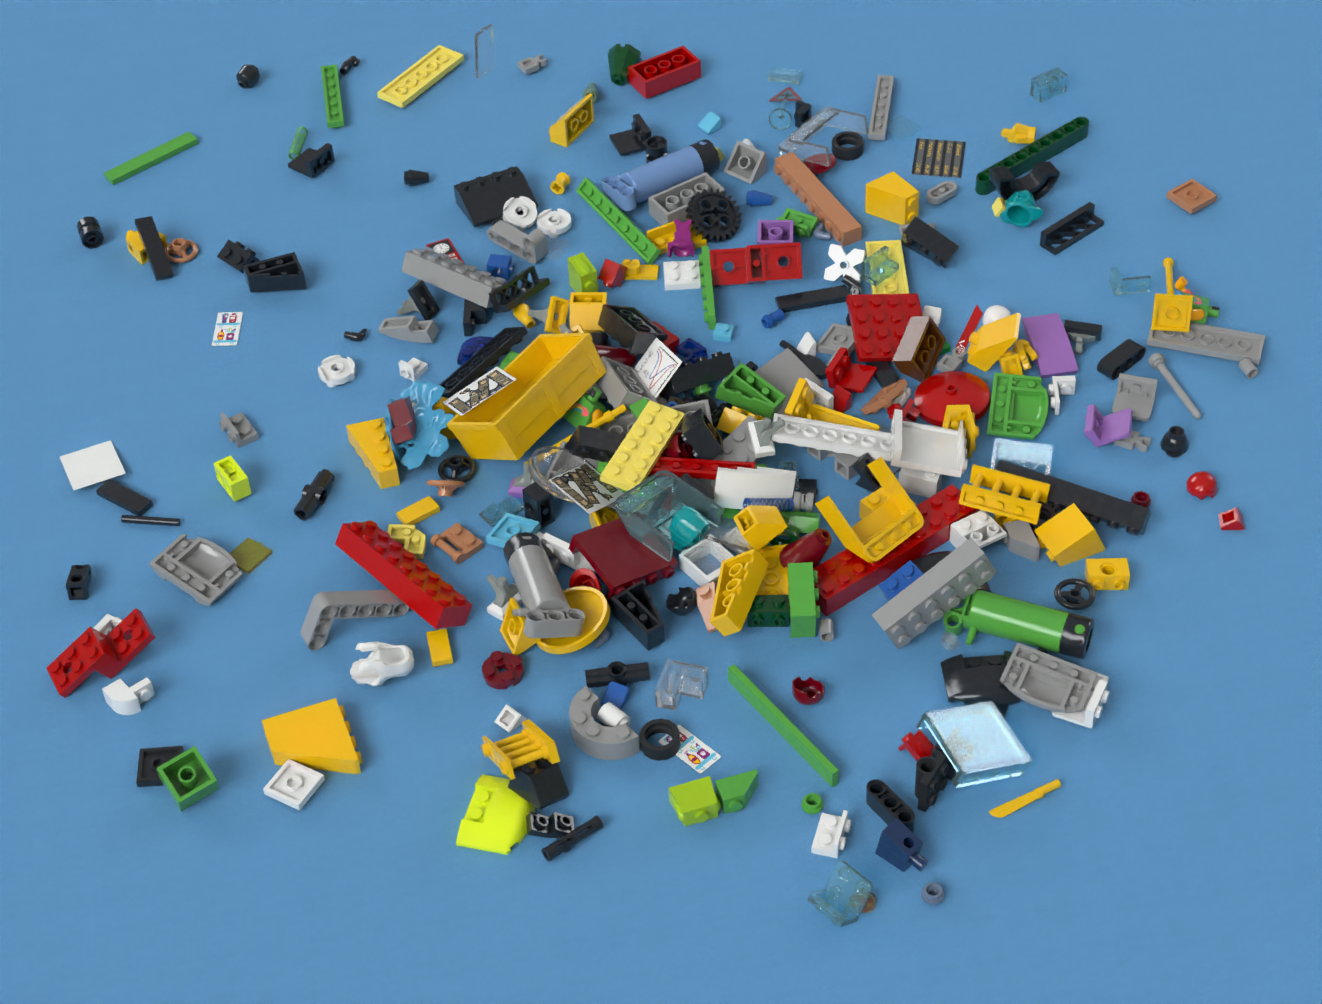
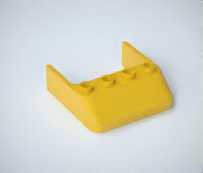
M879 457L867 466L887 493V501L851 527L829 495L815 503L844 547L869 563L880 560L919 530L924 523L922 514L882 457Z

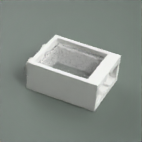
M709 536L679 554L680 569L700 587L711 582L717 584L722 561L734 556L712 536Z

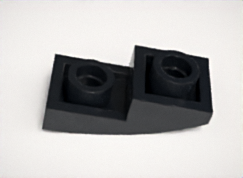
M529 812L526 816L528 835L557 838L574 830V819L572 816L553 812L550 817Z

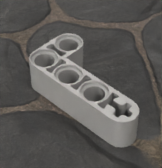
M499 220L486 231L488 238L492 242L531 264H536L548 254L546 235L538 228L530 234H526L512 225Z

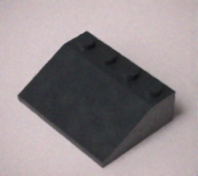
M517 166L454 185L456 203L474 227L494 222V219L500 217L503 218L504 204L512 197L514 199L520 198V196L527 197L538 208L536 199L523 173Z

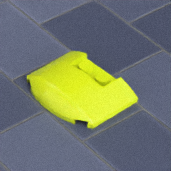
M482 774L475 784V791L465 817L461 820L456 845L508 855L511 852L510 847L516 843L520 844L527 835L526 816L529 812L535 813L536 807L508 788L510 779Z

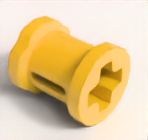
M559 172L556 180L550 184L551 191L558 195L562 194L565 191V187L571 182L569 175Z

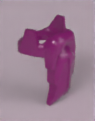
M675 219V240L668 243V257H671L672 251L678 257H687L692 252V257H694V243L691 240L690 232L692 220L688 219L685 222H681Z

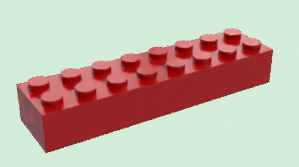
M370 520L366 522L342 523L335 545L435 629L465 626L473 604L464 595L454 590L452 585L442 580L439 574L434 573L425 563L420 562L413 553L403 548L401 543L391 538L389 533L380 529L377 523Z

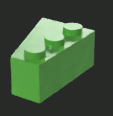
M813 562L788 563L791 638L815 637L816 618H820V606L815 605V600H819L818 588H814V583H817V570H813Z

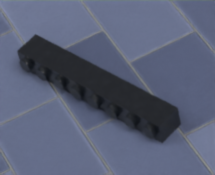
M999 459L995 469L1051 484L1046 503L1052 504V508L1056 507L1057 510L1061 511L1062 508L1066 509L1074 503L1083 515L1088 516V520L1099 523V521L1106 522L1107 526L1113 529L1124 528L1126 529L1125 532L1134 536L1144 534L1151 516L1149 508Z

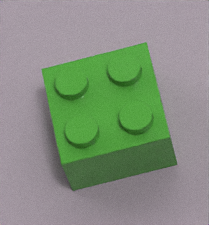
M196 746L157 767L159 778L180 811L219 789L217 779Z

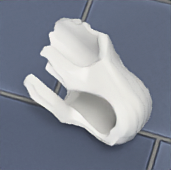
M378 641L358 643L355 648L356 650L372 652L367 658L355 661L350 669V674L357 684L383 685L390 678L403 677L411 673L414 668L413 652L406 645H390Z

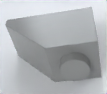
M1021 520L1004 523L1003 530L1007 533V536L1001 540L1003 544H1006L1008 550L1032 561H1039L1040 546L1030 524Z

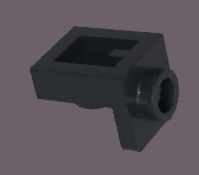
M799 100L795 102V127L802 128L811 119V104Z

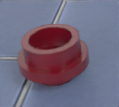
M1138 491L1131 497V503L1148 508L1151 504V499L1146 492Z

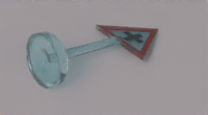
M790 86L769 100L770 102L783 101L782 107L774 109L769 115V124L776 130H786L791 125L792 116L785 109L787 101H802Z

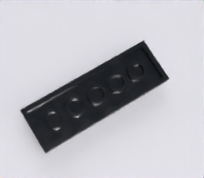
M510 327L500 331L439 384L445 388L441 397L450 398L473 383L477 377L483 376L488 367L498 363V359L502 355L508 354L512 346L523 341V337L528 333L526 328Z

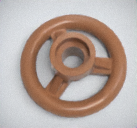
M177 238L165 247V252L170 262L185 263L197 255L198 246L191 240ZM191 246L193 251L190 255H187L186 250ZM172 254H177V255L181 256L182 258H174V257H171L170 255H172Z
M427 480L426 482L428 486L439 487L437 496L453 497L454 489L465 486L463 481Z

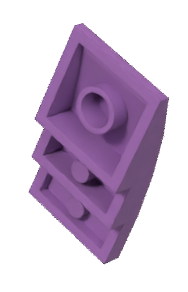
M1059 314L1022 318L1026 339L1038 356L1034 363L1038 366L1040 378L1077 374L1078 367Z

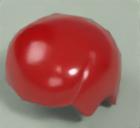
M1196 472L1186 481L1187 492L1201 500L1206 496L1214 498L1218 492L1216 479L1209 472Z

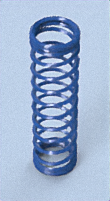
M745 498L743 501V508L747 507V502L748 505H751L752 502V505L756 503L758 506H760L761 502L762 506V499L764 500L763 506L764 502L765 506H768L769 503L770 506H773L774 502L776 507L778 503V509L781 511L784 509L785 511H792L794 508L792 498Z

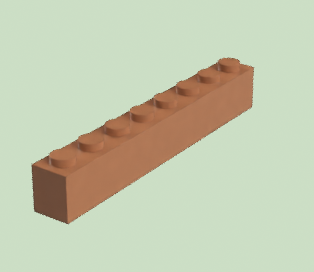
M794 152L775 158V174L779 175L784 184H787L791 191L799 197L800 201L808 207V210L818 217L819 222L823 223L826 230L834 236L836 241L844 247L861 240L862 226Z

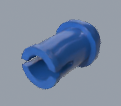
M778 309L769 315L765 314L761 319V323L765 328H772L774 324L785 319V314L781 309Z

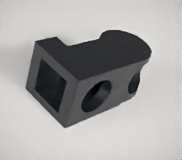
M90 564L72 565L66 582L69 600L88 599V587L92 575Z

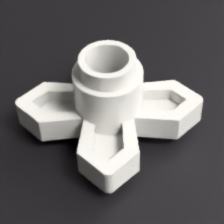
M830 244L828 255L835 264L825 269L824 279L836 281L840 276L847 274L860 282L861 274L856 269V265L864 261L866 251L855 248L847 255L841 245Z

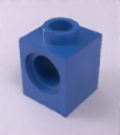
M490 254L487 262V272L491 273L493 277H500L508 281L515 270L512 257L509 255Z

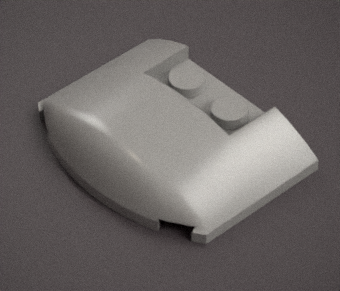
M182 534L149 563V566L164 581H170L194 597L195 602L210 606L242 577V572H239L235 559L222 547L201 537H197V540L186 539L187 534Z
M1017 642L1000 681L1010 692L1030 705L1051 712L1072 713L1082 711L1098 673Z

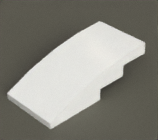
M757 466V469L737 467V470L718 467L714 489L715 498L712 507L744 509L743 501L745 498H792L796 471Z

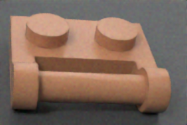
M458 522L441 534H435L430 540L432 545L441 548L457 564H461L484 548L483 542ZM446 541H448L451 545H453V546H454L455 548H457L459 551H456L454 548H452L450 545H448V544L446 543Z

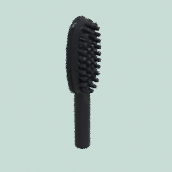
M785 340L780 342L779 345L783 349L789 348L818 379L826 378L825 370L827 366L820 359L809 354L804 355Z

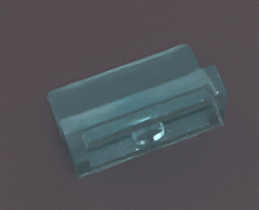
M887 246L882 247L862 262V279L873 286H877L899 270V263L888 258L889 248Z

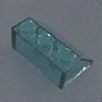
M994 438L990 469L995 470L999 459L1050 476L1054 446Z

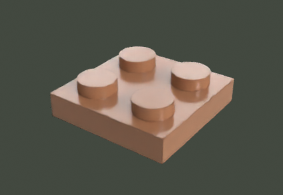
M1190 179L1168 191L1166 198L1188 213L1193 214L1215 202L1217 195L1194 179Z
M903 378L882 388L860 410L866 415L871 412L875 414L882 407L884 409L888 408L893 404L892 400L894 398L896 399L904 393L903 389L908 383Z

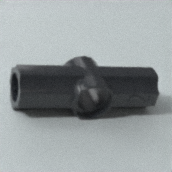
M327 469L319 471L311 485L306 484L304 486L302 498L294 509V515L300 520L306 521L311 517L318 505L325 503L327 491L335 480L334 474Z
M614 661L605 668L585 670L588 688L608 686L611 681L626 686L627 683L650 680L647 662L625 665L623 662Z

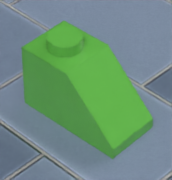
M757 769L715 781V793L724 814L737 812L746 807L758 787Z

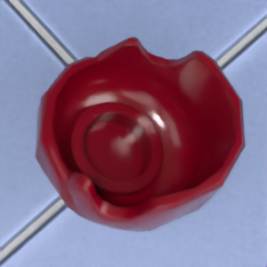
M798 676L792 681L793 697L799 704L813 705L820 702L825 696L824 685L820 681L813 680L812 677L803 681Z

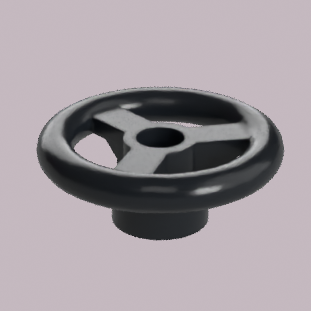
M463 455L450 456L444 459L438 467L440 478L449 481L466 482L476 472L474 461ZM445 466L451 469V477L444 474ZM470 469L467 475L457 478L463 471Z
M1077 578L1061 581L1054 590L1056 601L1064 608L1070 610L1086 609L1093 604L1096 598L1094 588L1088 582ZM1067 585H1076L1070 591H1061ZM1083 587L1089 592V599L1087 601L1081 596Z

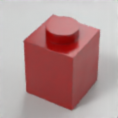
M605 259L598 279L604 281L603 285L613 288V285L620 287L628 267Z

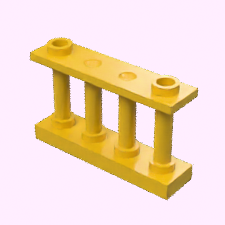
M973 464L969 483L973 484H963L959 504L1037 525L1042 506L1038 501L1047 502L1051 484ZM980 486L992 488V490L983 489ZM999 491L1010 493L1011 496L999 493ZM1019 496L1026 497V498H1029L1030 501H1029V500H1025V499H1021V498H1018V497H1019Z
M530 719L522 722L523 729L518 734L494 743L486 735L482 737L484 744L481 745L484 756H488L500 768L502 774H506L511 780L515 779L514 768L537 759H547L551 764L560 762L555 741Z

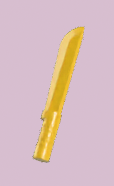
M1056 779L990 810L989 813L994 817H1005L1033 801L1043 798L1044 794L1060 788L1061 783Z

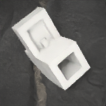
M147 677L131 687H128L121 679H118L102 689L106 703L116 713L121 715H133L141 712L140 704L155 696L152 682Z

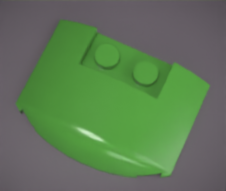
M994 372L987 435L1029 440L1036 438V435L1042 430L1046 422L1049 405L1047 390L1041 385L1042 379L1040 377Z

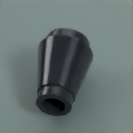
M410 169L404 171L405 185L413 186L429 183L428 172Z

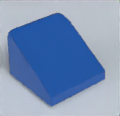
M611 681L601 705L603 706L611 702L622 710L630 698L629 688Z

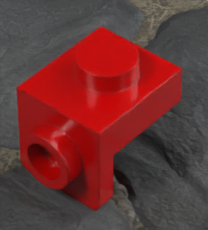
M921 730L914 734L910 731L901 739L903 743L898 747L900 751L906 748L916 761L922 757H930L933 748L935 749V746Z

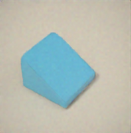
M710 111L698 124V128L709 135L721 128V118Z

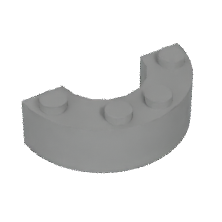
M587 686L580 689L572 699L569 708L571 735L579 749L592 757L602 760H621L638 754L640 752L639 736L626 723L615 727H607L595 722L600 710L599 697Z

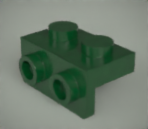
M789 595L755 596L748 613V627L789 626Z

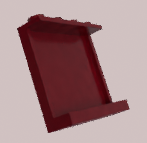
M638 512L573 535L568 548L572 554L581 552L610 589L608 600H611V597L643 579L647 586L653 585L664 578L672 577L678 564L675 557Z

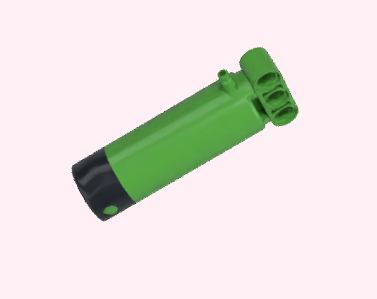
M977 589L973 594L968 595L960 602L964 604L963 607H954L944 615V628L948 635L958 636L964 628L969 629L966 637L967 645H972L976 633L980 632L1037 648L1042 647L1048 651L1079 659L1086 657L1094 630V620L1092 618ZM953 621L958 623L956 626L948 625Z

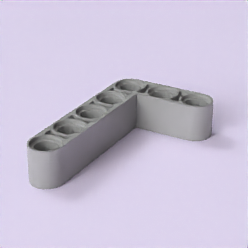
M390 590L320 592L312 599L300 634L308 648L316 651L324 646L334 619L399 617L405 615L410 607Z

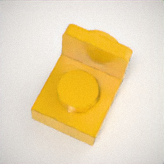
M1007 350L997 360L1000 363L1002 373L1023 375L1018 353Z

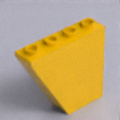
M336 698L262 720L264 733L275 765L283 766L290 759L310 769L360 774L359 764H362L363 760L360 751H355L357 744L354 735H349L351 733L349 721H344L343 719L346 717L343 705L339 706Z

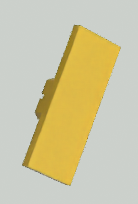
M625 259L621 264L628 267L623 280L658 279V265H640L638 259H632V261L631 259Z

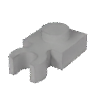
M539 54L534 59L528 57L518 61L517 65L527 75L540 70L539 66L548 65L547 58L543 59V54Z
M954 348L952 355L946 353L937 363V370L941 372L958 371L962 367V362L966 359V351L958 354V348Z
M1131 430L1130 436L1114 441V445L1133 450L1136 447L1141 452H1147L1148 446L1151 445V438L1139 437V432Z

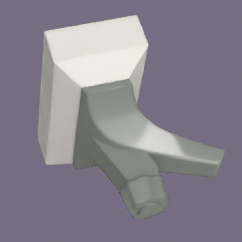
M770 418L748 422L747 427L756 458L775 455L771 436L778 429L785 426L783 419L772 423Z
M490 574L486 580L493 587L496 597L487 607V612L503 621L510 598H515L520 605L523 601L516 584L508 585L505 576L498 577L497 579Z

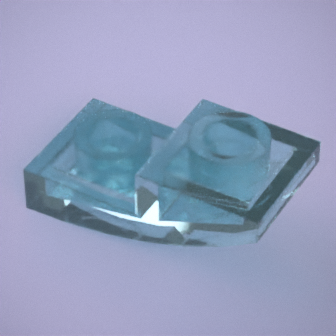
M510 494L498 505L493 502L479 516L493 527L497 525L506 513L517 515L524 510V507Z

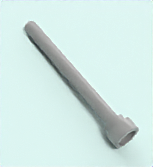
M1160 353L1151 355L1148 359L1150 366L1160 371L1193 417L1200 419L1201 413L1166 368L1164 357Z

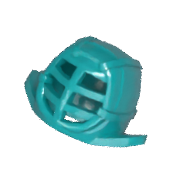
M1028 190L1019 191L1012 194L1005 201L1006 209L1001 212L1000 218L1005 223H1013L1015 226L1025 228L1033 220L1039 219L1043 215V209L1037 207L1032 193Z
M684 506L675 512L668 528L671 546L676 550H683L687 546L692 547L703 540L710 524L708 517L688 506Z

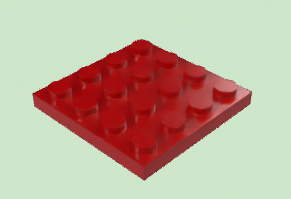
M918 293L847 295L846 302L858 362L893 360L911 316H923Z

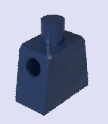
M895 818L882 831L875 853L902 872H905L911 865L921 872L929 862L920 854L923 845L922 841L899 819Z

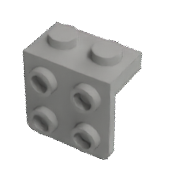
M1120 373L1111 414L1130 408L1133 412L1132 419L1149 421L1158 380Z

